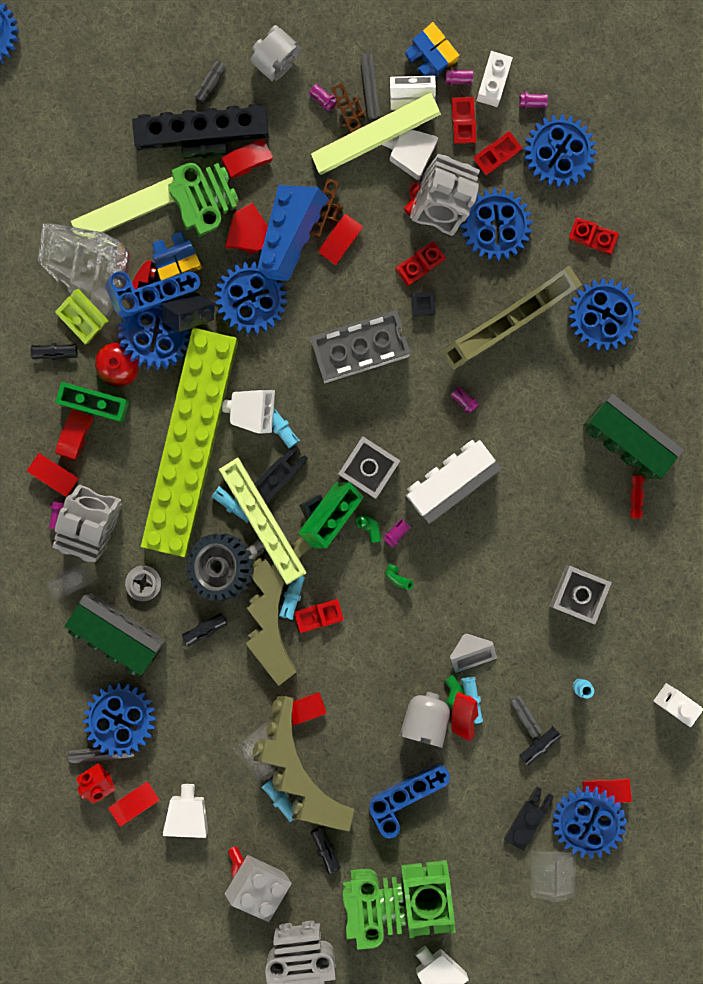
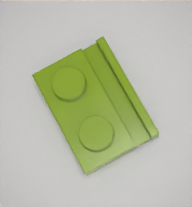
M79 289L74 290L72 295L55 311L84 344L90 343L102 330V327L109 322Z

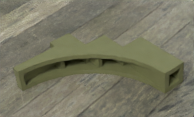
M568 266L506 310L454 341L442 350V353L454 370L531 320L545 313L560 300L582 285L571 267Z
M301 538L291 545L298 559L311 547ZM259 558L254 564L250 565L251 568H254V573L250 574V576L264 595L261 596L258 593L248 602L251 605L247 609L262 627V630L260 631L257 628L247 636L249 640L246 642V645L279 686L297 672L296 667L286 652L279 626V603L285 581L275 564L272 565L268 559L262 561Z
M287 696L277 697V700L272 705V721L268 724L266 731L268 738L258 739V742L254 745L253 761L278 767L273 775V790L297 796L292 805V819L349 832L354 809L334 801L311 781L301 765L292 737L291 714L294 698Z

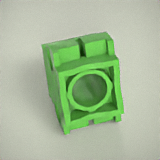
M193 163L182 165L172 170L174 182L168 184L170 195L180 208L182 222L186 231L195 227L199 237L218 228L221 221L219 209H221L224 215L228 212L227 205L233 211L237 207V201H239L234 188L229 189L228 187L229 176L225 167L220 168L219 163L214 165V174L210 167L205 169L206 177H204L198 165ZM187 173H194L197 179L189 182L184 176ZM210 214L214 216L215 223L206 224L203 217Z
M447 860L426 862V867H422V863L401 865L410 938L429 935V926L434 927L435 934L456 933ZM426 888L438 891L437 898L428 903L421 902L416 898L417 894Z
M372 869L351 870L352 880L343 882V901L347 910V939L356 938L357 950L378 947L383 941V924L386 923L388 935H393L392 923H396L397 934H402L401 926H406L404 906H399V903H403L401 883L397 884L396 877H392L393 888H388V880L383 878L384 889H379V880L375 871ZM366 883L372 884L371 886H368V887H367V886H364V884H366Z

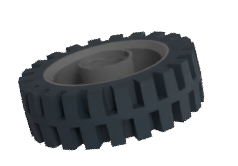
M211 534L202 537L201 541H197L194 544L196 547L191 548L190 553L192 556L187 557V561L190 562V565H186V570H190V574H187V577L193 580L190 583L192 588H197L195 591L198 594H202V597L210 600H228L241 595L242 591L248 588L247 583L252 580L250 574L254 573V568H251L250 565L254 564V561L249 558L252 555L251 551L246 550L248 546L245 543H241V539L229 534ZM219 563L222 565L221 571L218 568Z

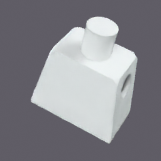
M411 129L400 135L399 138L396 137L382 145L393 150L390 155L392 163L416 180H420L437 145L438 137Z
M275 390L233 392L232 400L223 401L222 411L230 413V423L232 425L255 433H272Z
M667 683L654 699L656 704L689 727L694 724L703 711L701 706ZM672 694L671 698L666 702L668 696Z
M182 784L181 796H173L171 798L163 836L206 838L208 826L204 797H194V784Z
M424 946L416 952L415 955L422 963L416 968L417 975L422 984H464L468 981L467 973L442 949L432 955L428 948Z

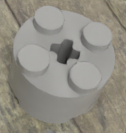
M275 25L270 29L268 36L264 40L259 39L254 44L252 50L255 53L250 61L268 79L276 81L292 66L290 62L293 56L296 59L298 58L301 46Z

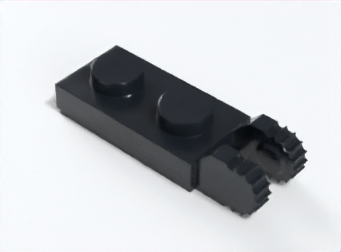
M295 445L254 483L266 504L297 473L296 471L308 459L305 455L300 457L293 467L286 462L297 452L298 448Z
M538 786L534 789L528 801H525L504 837L505 841L522 851L526 849L553 800V795L548 794L540 808L534 805L541 794V788Z

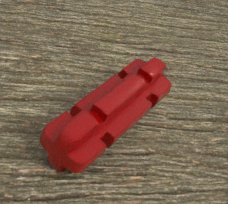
M642 475L632 476L631 485H633V488H631L630 504L632 509H630V517L634 519H641L643 517L641 506H643L644 488H642V485H644L645 477Z

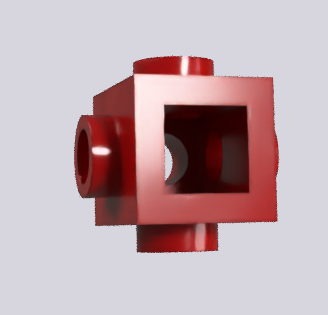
M99 763L76 777L79 785L77 788L79 795L83 799L87 798L92 804L102 800L105 796L116 790L110 773Z

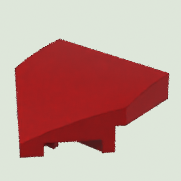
M251 203L232 215L225 242L226 248L243 250L250 255L253 252L257 253L262 250L268 228L254 204Z

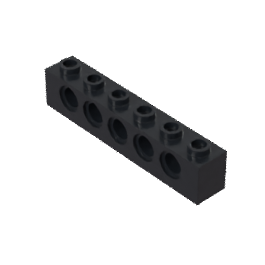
M257 103L250 104L247 108L228 106L226 110H217V108L204 109V112L185 110L182 111V114L174 115L172 112L160 113V116L151 117L149 114L138 115V118L132 119L134 145L137 150L179 147L181 145L201 143V141L217 142L226 140V142L269 138L266 106ZM243 118H249L251 120V123L248 126H242L239 124L241 119ZM221 120L229 122L226 128H219L217 126ZM199 122L207 124L206 128L201 131L195 129ZM178 124L185 126L182 132L176 133L173 131L174 127ZM156 126L162 127V131L158 135L151 133L152 129Z

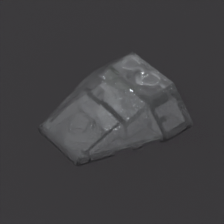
M48 222L44 223L38 263L57 282L61 280L69 288L68 292L71 295L74 290L79 289L108 319L114 308L105 287L106 281L116 271H122L128 275L132 255L120 241L103 232ZM113 279V284L117 288H122L121 281Z

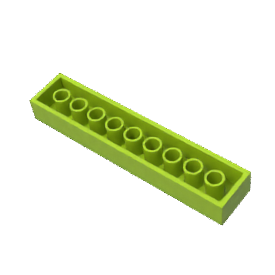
M192 328L141 543L143 548L181 557L188 556L221 417L222 404L225 400L238 345V339L235 337Z

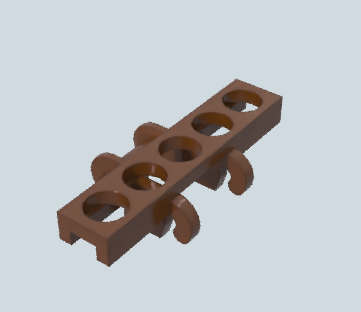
M343 83L330 88L337 102V105L333 106L334 110L340 108L346 122L342 123L341 127L347 126L350 133L362 128L357 118L359 116L361 118L364 117L363 114L366 113V110L362 111L358 102L361 98H356L355 96L350 101ZM337 88H341L343 93L340 97L335 92ZM352 104H355V107L358 111L357 114L355 113ZM346 109L352 110L351 117L345 116L344 112ZM355 122L356 127L351 128L350 124Z
M327 178L323 193L331 195L326 204L328 210L326 212L320 211L319 214L323 216H320L319 220L322 222L314 223V225L320 226L319 232H313V225L309 233L310 235L320 238L327 220L331 221V224L334 222L338 223L336 217L338 211L343 210V207L339 203L337 205L333 204L339 182ZM329 183L335 185L333 191L328 190ZM330 207L335 208L332 217L328 216Z

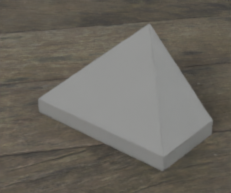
M464 634L450 658L454 671L457 673L497 659V655L492 641Z

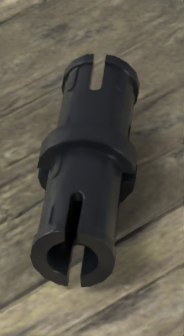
M226 140L217 142L201 141V143L181 145L183 160L197 157L208 159L209 156L228 154Z
M51 343V345H31L32 359L51 358L52 360H58V358L78 357L77 344L57 345V343Z
M219 613L205 622H199L198 626L183 633L182 637L189 647L204 637H210L213 632L228 624L223 614Z
M552 726L539 739L535 738L533 740L534 743L523 753H520L519 756L529 766L542 753L546 754L548 752L547 749L562 738V736Z
M321 826L312 830L310 833L318 848L317 854L322 857L327 873L337 872L341 869V866L333 851L335 849L334 845L330 844L324 827Z

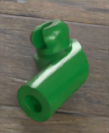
M366 514L358 516L355 523L357 527L369 532L370 543L381 542L378 521Z
M387 565V570L384 571L385 577L397 587L408 591L412 590L414 587L413 580L397 575L399 571L397 566Z
M451 675L444 680L450 689L448 699L445 702L449 709H453L456 694L458 692L464 694L454 675Z

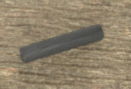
M363 54L361 55L367 113L368 119L374 121L380 119L373 55Z
M101 747L68 751V761L72 764L134 757L135 750L131 748V755H127L124 750L122 757H118L117 751H115L113 756H109V749L101 753Z

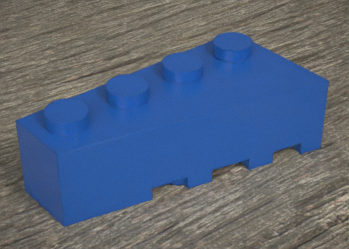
M278 185L257 268L268 279L289 281L301 256L300 251L303 245L307 244L310 238L309 233L314 223L317 224L323 205L326 206L329 200L319 187Z

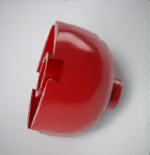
M119 342L105 345L99 350L95 359L97 375L103 382L115 387L126 386L134 381L140 368L138 367L139 360L130 361L131 353L124 355L127 347H120Z

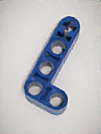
M116 271L108 278L105 287L115 312L121 317H128L163 305L164 302L167 303L168 301H174L175 299L177 300L192 294L198 289L200 279L194 272H185L134 290L129 276L125 272ZM113 279L120 280L122 288H117L113 284ZM183 282L191 284V286L185 285L180 288V285ZM163 286L170 288L172 294H165ZM143 293L150 295L151 302H146L143 299ZM122 300L130 303V310L122 306Z
M435 764L374 795L370 799V813L380 833L385 838H394L399 833L400 826L395 812L445 787L450 781L448 769L442 764ZM439 771L443 774V779L435 778V772ZM428 775L433 784L431 786H429L428 779L426 778V776ZM416 781H423L425 783L424 789L420 791L415 790L413 785ZM402 791L405 793V798L397 801L393 798L394 793ZM382 801L386 806L383 810L377 811L373 808L374 803ZM388 821H392L396 825L391 831L383 828V825Z

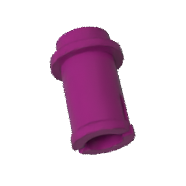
M450 67V70H445V83H449L450 86L453 84L472 85L473 70H453V67Z
M318 83L309 91L308 95L323 106V110L330 112L333 106L337 104L334 95L328 94Z
M527 91L524 94L520 93L519 107H523L524 110L527 107L547 108V94H528Z
M461 386L450 395L464 408V412L469 414L479 405L476 402L477 399H473Z
M53 501V504L50 505L52 511L48 528L55 529L59 512L63 508L64 503Z
M400 518L388 533L385 532L386 536L383 539L391 547L398 546V541L411 527Z

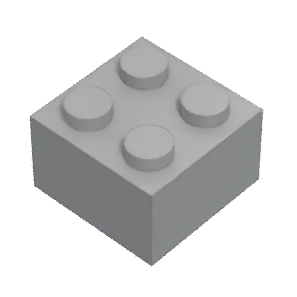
M362 436L338 475L376 499L400 460Z
M565 565L550 607L596 624L612 582Z
M247 855L226 890L225 895L231 906L269 922L292 883L283 871Z

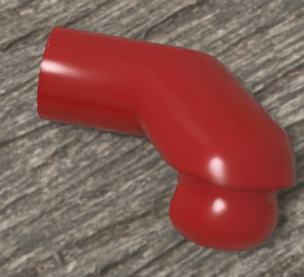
M413 182L410 185L411 201L403 208L408 216L411 214L413 204L416 205L417 202L415 197L421 188L419 182Z
M237 846L227 851L232 860L231 875L233 879L244 862Z

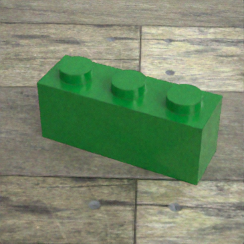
M62 381L55 401L56 404L122 423H125L130 405L128 400Z
M335 482L298 534L312 548H327L364 496L350 482Z

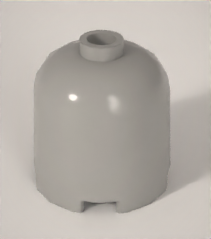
M427 692L426 696H415L408 705L399 736L442 748L450 715L448 705L444 701L439 700L440 695Z

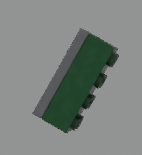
M613 393L604 397L583 424L587 428L585 431L591 437L602 439L605 448L611 452L617 451L621 454L620 459L629 466L635 465L640 469L638 473L647 480L662 479L678 459L677 457L684 451V449Z
M92 593L83 596L64 626L69 629L68 633L77 639H80V637L88 641L87 645L95 651L102 650L107 654L106 658L116 664L121 662L126 666L125 670L135 676L137 674L143 675L148 671L166 642L160 636Z

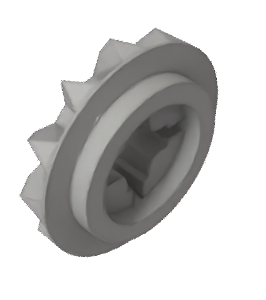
M149 566L135 567L126 577V590L135 600H151L157 596L161 589V578L157 571ZM145 574H147L146 581L152 586H146L141 593V585L138 582H134V580H142Z

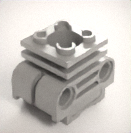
M437 154L422 176L421 188L415 197L417 202L416 205L413 204L410 214L412 221L432 225L441 232L453 236L460 224L467 219L470 209L475 203L479 184L476 183L477 175L480 170L469 164L453 160L449 156Z
M78 485L74 492L65 499L64 506L59 512L55 532H57L55 535L56 541L53 543L52 548L58 549L63 554L78 556L86 562H96L108 547V541L111 537L110 533L115 527L122 506L121 499L100 495L88 487Z
M305 921L299 926L285 923L275 929L273 940L275 947L270 950L266 963L267 984H325V981L336 980L334 948L329 942L321 941L320 923L315 924L314 921Z

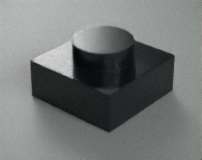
M434 292L411 294L413 316L436 314Z
M321 494L299 505L306 521L323 500Z

